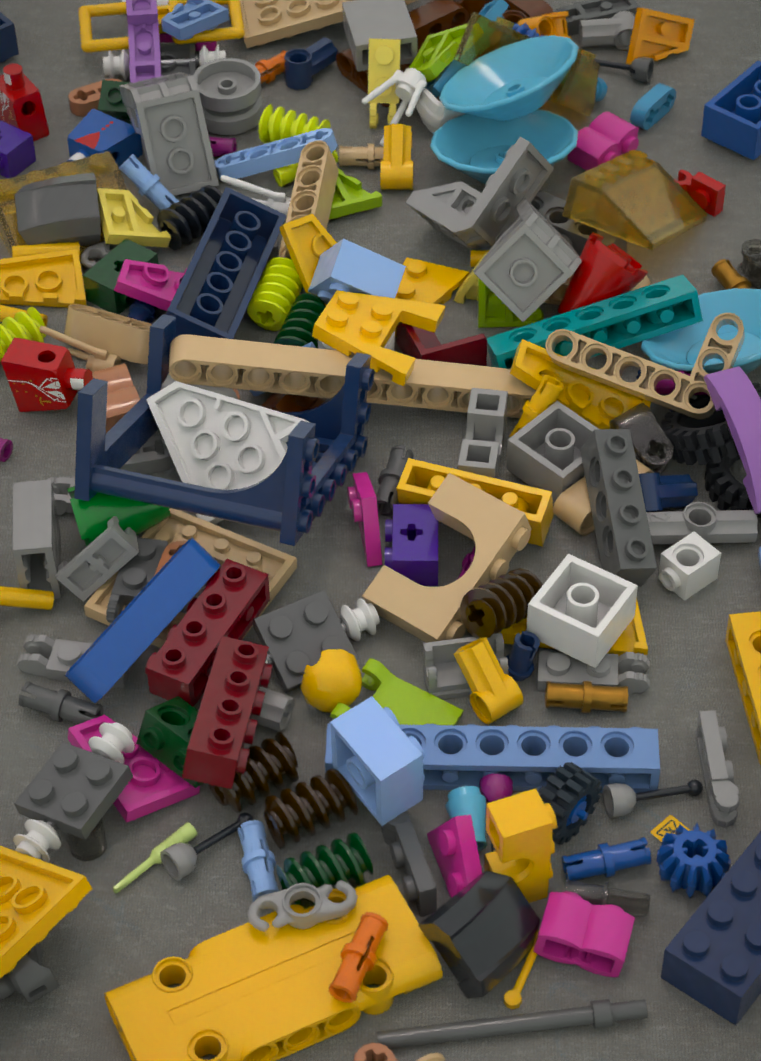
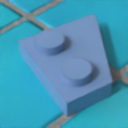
M187 0L185 5L178 3L172 12L167 13L161 19L162 31L178 40H189L197 33L215 29L219 24L229 21V12L227 8L211 0Z

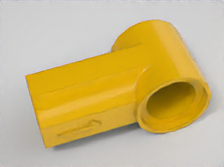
M404 124L384 126V150L380 166L381 189L413 190L411 126Z
M486 637L467 643L453 653L472 691L469 697L472 709L483 723L489 725L523 704V695L518 684L511 676L504 674Z

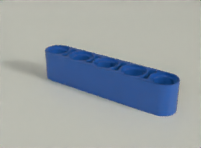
M193 537L190 538L66 672L65 677L93 703L99 701L211 578L221 564Z

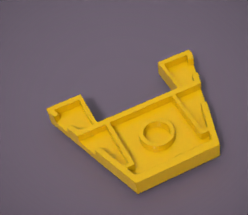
M337 290L315 322L312 336L348 357L352 355V352L355 354L358 352L371 355V369L379 372L382 368L393 375V382L404 386L414 369L416 358L384 348L399 322L435 333L444 317L446 306Z

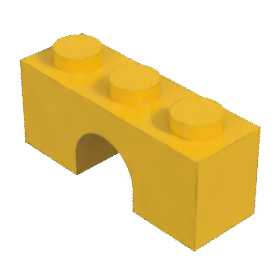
M536 788L486 804V831L496 851L485 854L484 872L489 871L511 876L528 903L548 897L549 879L553 878L550 859L551 854L555 853L552 831L557 828L556 816L552 806L549 803H543Z

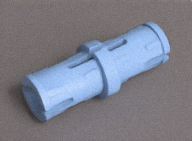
M134 154L118 168L139 188L138 193L141 196L145 194L160 211L169 208L173 203L179 202L159 182L160 177L157 174L153 175Z
M250 820L242 823L241 828L238 827V835L244 853L241 863L243 872L248 875L254 902L259 896L279 891L274 875L276 860L274 853L269 850L264 824L259 820Z

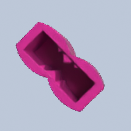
M609 111L604 112L596 117L589 127L578 131L577 146L567 155V160L595 176H601L607 171H612L619 160L632 155L636 151L639 144V128Z
M550 892L533 951L546 959L564 964H576L582 969L597 975L619 977L625 961L635 917L616 905H592L573 892Z

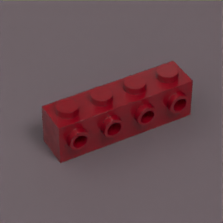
M226 559L220 569L207 581L206 588L200 596L192 599L187 608L186 615L180 623L171 627L166 641L160 650L152 653L149 657L145 673L148 677L151 694L166 700L179 696L191 706H195L205 691L221 636L242 640L252 626L253 620L260 615L270 601L268 574Z
M221 636L187 747L182 778L232 789L236 773H245L250 749L243 748L244 743L253 744L258 720L251 718L252 715H261L266 692L259 691L260 687L268 688L273 664L266 663L268 646Z

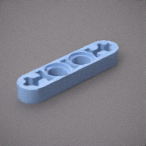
M322 128L233 152L218 158L214 164L219 180L222 175L239 179L299 163L302 149L312 141L320 140L326 142L331 152L338 145L333 130Z

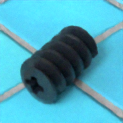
M210 185L203 186L199 191L192 192L189 196L183 197L179 202L171 204L169 208L162 209L158 213L157 224L159 232L167 231L170 234L171 239L168 246L171 249L178 250L181 248L182 243L189 244L192 238H199L202 232H205L222 196V193L217 188Z

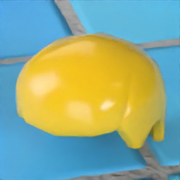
M327 649L321 652L320 660L315 665L305 666V674L300 685L306 702L317 710L331 713L338 703L349 706L359 696L362 687V675L356 658L351 653L343 649Z

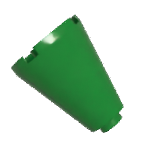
M75 486L67 488L72 498L70 502L81 539L85 541L86 547L108 528L107 522L113 516L118 518V524L123 531L130 527L136 532V535L171 517L170 508L98 492L88 502L74 498Z

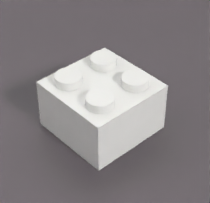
M567 554L528 603L527 631L534 633L540 642L596 668L635 617L638 585Z

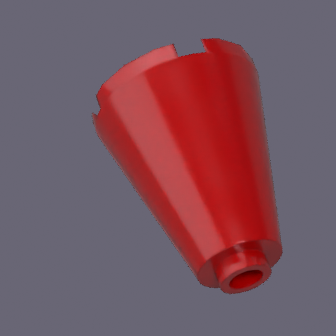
M593 232L586 241L580 255L582 262L572 274L557 311L562 314L630 292L645 278L648 271L641 269L642 265L614 243L608 246L604 245L601 242L604 237Z

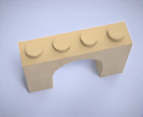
M451 473L444 479L428 502V505L436 520L475 542V556L469 569L453 583L440 587H427L417 584L383 565L362 595L367 604L372 603L379 616L425 643L463 637L466 630L460 614V604L463 596L468 591L506 574L509 569L510 560L517 550L521 551L527 545L532 530L524 512Z

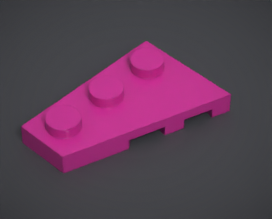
M125 259L114 291L167 311L185 272L169 271L165 265Z
M102 715L68 728V740L73 746L92 752L89 746V739L94 736L102 738L99 731L100 725L102 723L112 724L114 721L106 715ZM132 734L135 749L131 753H121L125 760L124 764L129 766L133 777L113 803L126 823L200 793V786L193 787L136 744L137 737Z

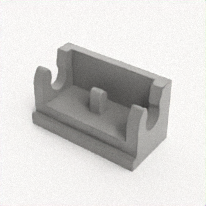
M113 516L107 522L108 528L69 563L63 561L57 567L56 579L83 602L139 553L136 532L130 527L123 531L118 524L119 520L116 516Z
M502 633L493 634L487 640L504 674H508V658H504ZM473 636L423 643V672L428 693L442 700L470 696L472 691L453 653L460 647L478 638Z

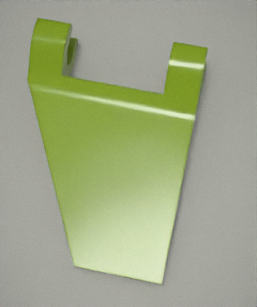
M369 658L362 668L361 672L365 674L362 678V686L368 690L376 691L372 697L382 708L388 707L394 713L400 725H424L430 723L436 725H456L463 715L464 710L396 677L378 660ZM338 703L331 712L330 717L334 720L351 708L343 703Z

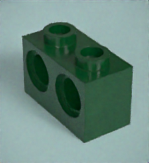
M179 696L146 710L136 744L182 778L187 747L198 710ZM183 778L185 781H187L195 788L204 784L202 782Z

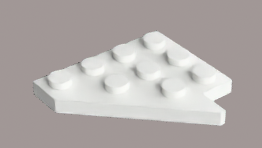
M178 381L173 382L146 399L181 481L214 489H241L254 485L268 477L280 465L286 454L288 435L300 421L309 422L302 418ZM196 514L197 518L212 524H217L223 520Z

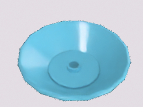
M554 35L529 38L505 45L477 58L460 69L444 85L439 99L447 110L497 121H507L523 117L534 112L549 100L575 63L579 47L571 38Z
M540 109L523 117L507 121H497L464 114L447 121L433 133L430 148L439 161L486 184L488 178L497 171L505 159L508 149L516 143L519 137L529 141L553 166L576 148L578 131L568 119Z
M733 288L700 294L698 297L702 322L641 341V350L652 362L676 371H686L691 374L714 318L722 313H734L743 322L745 337L733 368L740 366L745 374H748L761 365V289ZM727 324L718 330L717 335L723 340H732L738 334V330L735 326ZM712 358L706 361L703 369L708 374L719 372L724 368V363L720 359Z

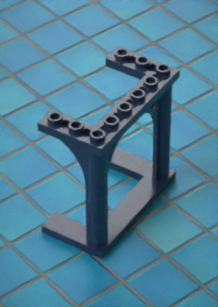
M163 314L150 326L147 394L107 433L108 381L93 378L78 392L74 498L89 502L98 492L280 532V543L295 546L304 533H309L315 517L321 516L327 501H332L338 486H343L346 475L354 471L357 460L365 456L368 437L363 436L364 424L368 423L371 414V403L367 402V391L371 390L375 375L374 369L370 368L371 355L357 352L346 365L345 384L326 403L306 411L282 412L309 422L300 421L288 435L286 454L273 473L262 481L241 489L222 490L121 469L159 429L146 399L161 390L162 384L169 373L170 343L176 337L177 319L175 316Z

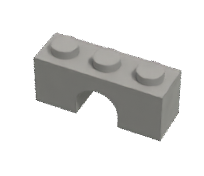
M471 389L467 411L466 439H462L458 470L498 479L507 424L508 391Z

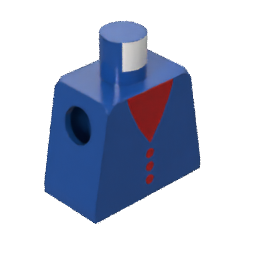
M94 108L89 111L67 138L70 158L66 161V166L73 175L82 174L85 170H88L99 176L107 177L119 170L118 168L132 154L136 158L143 155L141 135L135 132L133 125Z

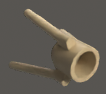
M45 326L39 328L41 333L80 349L68 348L72 356L87 361L86 369H90L91 372L121 364L120 356L109 354L108 350L95 348Z

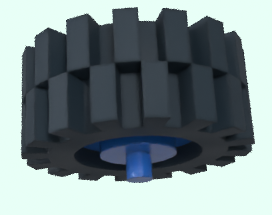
M566 762L563 767H558L555 776L551 774L547 779L548 784L545 787L542 786L539 790L543 803H549L555 813L557 828L553 829L552 838L559 845L569 842L572 835L576 836L579 833V827L587 823L588 820L586 818L595 810L593 805L599 801L600 795L598 794L602 791L599 779L572 762Z

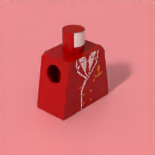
M15 63L6 65L3 68L4 75L0 76V120L32 134L33 142L50 135L39 89L23 74L21 65Z
M13 338L1 360L19 412L67 409L70 407L78 390H81L93 379L90 369L75 368L70 351L63 346Z

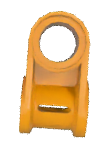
M568 11L525 18L517 23L520 26L526 23L532 30L536 28V32L539 35H554L572 39V37L568 36L566 17L569 16Z

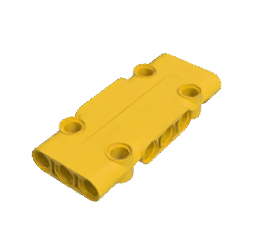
M385 875L354 888L358 897L355 907L346 916L320 922L307 929L294 928L289 924L281 928H275L272 925V921L276 918L277 912L274 911L260 917L261 920L269 924L267 931L262 932L255 929L250 922L199 943L191 950L187 959L175 956L162 959L155 965L151 974L105 992L104 997L111 1018L131 1061H277L351 1028L359 1020L361 1011L370 1015L384 1013L393 1004L394 996L401 993L407 994L441 979L443 976L442 968L437 954L418 926V921L395 882L389 875ZM333 889L328 896V900L333 903H342L346 900V895L338 889ZM299 904L290 906L294 912L300 914L308 913L315 907L313 905L304 909ZM373 912L382 916L388 922V929L384 933L375 953L377 962L374 968L366 973L356 1000L352 1003L339 1001L329 993L328 988L333 982L342 962L341 951L346 943L351 942L362 914ZM170 984H181L174 988L167 987ZM369 984H379V985H381L380 987H377V988H369V987H367V985H369ZM209 1054L217 1055V1057L211 1060L200 1059Z

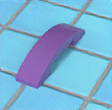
M126 0L130 82L162 76L157 0Z
M738 366L707 374L704 376V380L716 411L722 410L747 474L743 479V483L756 515L761 513V399L750 379L741 367Z

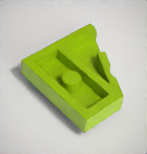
M470 22L427 36L409 68L420 71L425 76L427 82L433 81L479 35L480 29L475 22Z

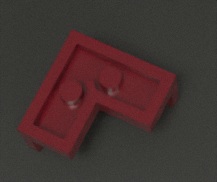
M399 322L396 327V342L405 355L422 360L487 366V338L484 334L441 345L433 332L412 327L402 322Z

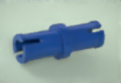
M641 837L637 840L609 846L608 843L598 844L595 850L562 856V867L564 873L567 872V875H565L567 883L602 874L606 878L615 876V871L651 864L649 847L645 848L648 845L646 838Z

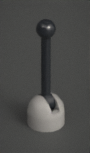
M691 780L687 785L635 793L632 787L627 784H608L603 787V803L609 818L622 817L633 810L636 801L689 793L691 796H698L703 791V785L698 780Z
M246 812L241 813L236 822L194 847L180 842L161 851L160 856L166 871L176 881L188 876L196 867L197 855L236 832L238 827L241 828L242 823L254 820L253 816Z

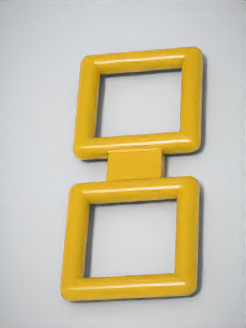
M169 0L168 5L157 6L159 34L166 33L162 31L161 19L167 13L172 12L178 3L185 5L187 0ZM211 0L219 5L229 6L232 27L205 30L195 34L189 40H178L172 36L173 42L175 44H189L243 38L245 30L240 0ZM126 2L85 5L79 8L80 40L83 52L91 53L129 49L128 37L93 40L91 17L127 14Z

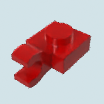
M682 169L678 172V181L671 177L668 179L667 190L670 193L689 195V204L713 217H716L723 211L725 184L700 171L692 176L690 172Z

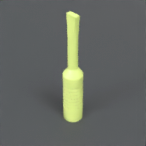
M186 822L171 836L152 849L147 860L113 887L114 893L117 894L154 864H161V851L176 843L187 844L198 834L193 825Z

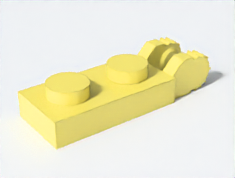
M369 38L368 94L390 79L396 70H400L401 39ZM396 84L368 102L370 103V128H377L379 123L378 103H390L388 125L397 112V104L400 103V98L395 93Z

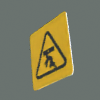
M669 815L650 833L662 842L666 833L675 834L679 824L688 831L690 829L675 817Z

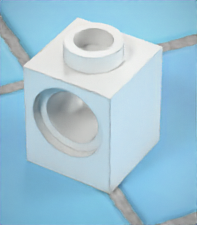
M692 532L661 553L658 579L666 589L675 592L685 601L718 579L721 552L696 532Z

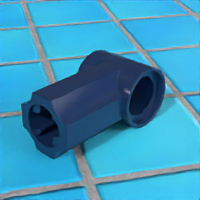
M323 37L306 49L296 48L287 51L284 56L286 86L294 90L310 87L312 85V76L336 61L338 50L335 48L333 41Z
M660 473L639 474L646 512L662 511L663 508H684L693 503L695 497L698 496L697 483L693 482L689 474L660 476Z

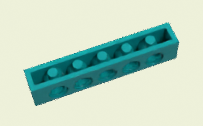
M682 274L488 337L487 349L491 366L511 369L517 347L522 339L546 349L545 345L548 336L559 329L570 330L619 349L702 322L698 292ZM561 341L556 345L554 352L567 356L573 349V343ZM600 353L594 354V355H592L590 358L595 357V356H598V355H601V354H600Z

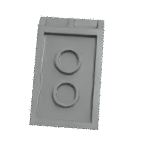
M178 72L120 85L121 97L134 130L137 134L141 135L148 170L153 175L157 174L160 177L159 182L173 196L197 191L206 185L218 186L219 182L200 93L194 76Z
M519 137L516 143L506 152L505 159L497 171L488 178L482 193L459 181L413 191L405 203L432 227L469 250H490L500 236L520 215L515 206L524 197L531 203L554 170V167L529 141ZM468 203H474L473 206L465 208Z
M525 197L515 206L520 214L516 218L517 220L500 236L473 271L522 322L542 305L576 271L582 262L572 245Z

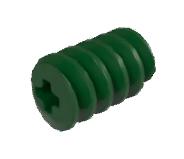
M311 293L299 295L295 299L273 344L302 347L313 342L315 347L319 348L318 339L314 338L312 333L315 322L326 307L324 302L318 296Z
M355 832L347 835L346 843L337 838L331 842L330 849L322 844L317 846L315 856L309 851H304L300 854L299 863L294 858L289 857L285 859L283 869L279 865L276 866L282 890L298 883H308L316 888L324 884H329L333 887L340 880L349 883L351 878L354 879L358 886L365 884L364 873L369 872L371 875L374 873L373 864L366 846ZM298 899L291 905L299 904L302 906V900ZM307 899L312 906L315 905L311 900Z

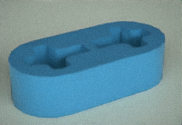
M663 83L655 85L634 105L630 116L631 124L644 130L650 129L671 110L676 99V90Z

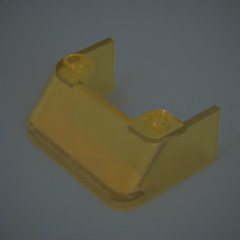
M473 12L454 60L469 66L474 60L487 53L531 37L513 30V22L498 16L494 22ZM579 48L575 63L548 101L590 117L595 106L600 65L594 61L596 55Z

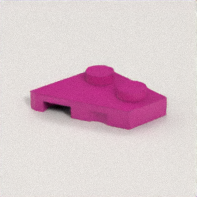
M471 814L455 816L427 833L428 841L451 898L482 874Z

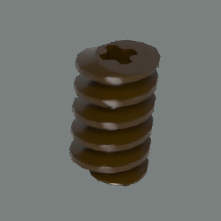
M521 568L511 570L497 579L490 580L488 583L468 591L463 596L460 604L462 622L467 631L478 639L486 637L488 639L493 634L500 633L503 629H507L513 624L526 619L528 603L543 584L529 570Z
M277 732L275 740L272 738L264 739L261 742V748L257 745H252L248 748L250 753L245 773H236L232 789L208 784L213 795L222 806L229 805L236 813L242 811L240 798L243 797L250 805L256 804L255 790H258L267 798L271 794L268 783L272 782L277 789L282 790L285 787L283 775L286 774L294 783L299 780L297 772L298 762L295 752L282 732Z
M329 769L325 773V778L319 775L313 776L310 779V786L306 782H299L295 786V792L287 788L282 790L280 799L275 795L268 796L265 799L264 818L274 842L280 849H284L285 834L288 833L293 841L297 843L300 841L299 828L303 827L310 836L315 835L314 821L318 820L325 829H328L331 826L330 814L333 813L338 821L342 823L346 819L344 808L348 807L355 816L358 814L355 796L347 780L336 769Z

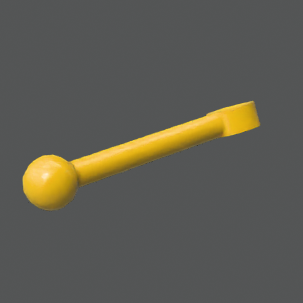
M539 930L513 990L507 991L504 995V1004L509 1009H517L521 1006L522 996L520 993L538 955L533 950Z

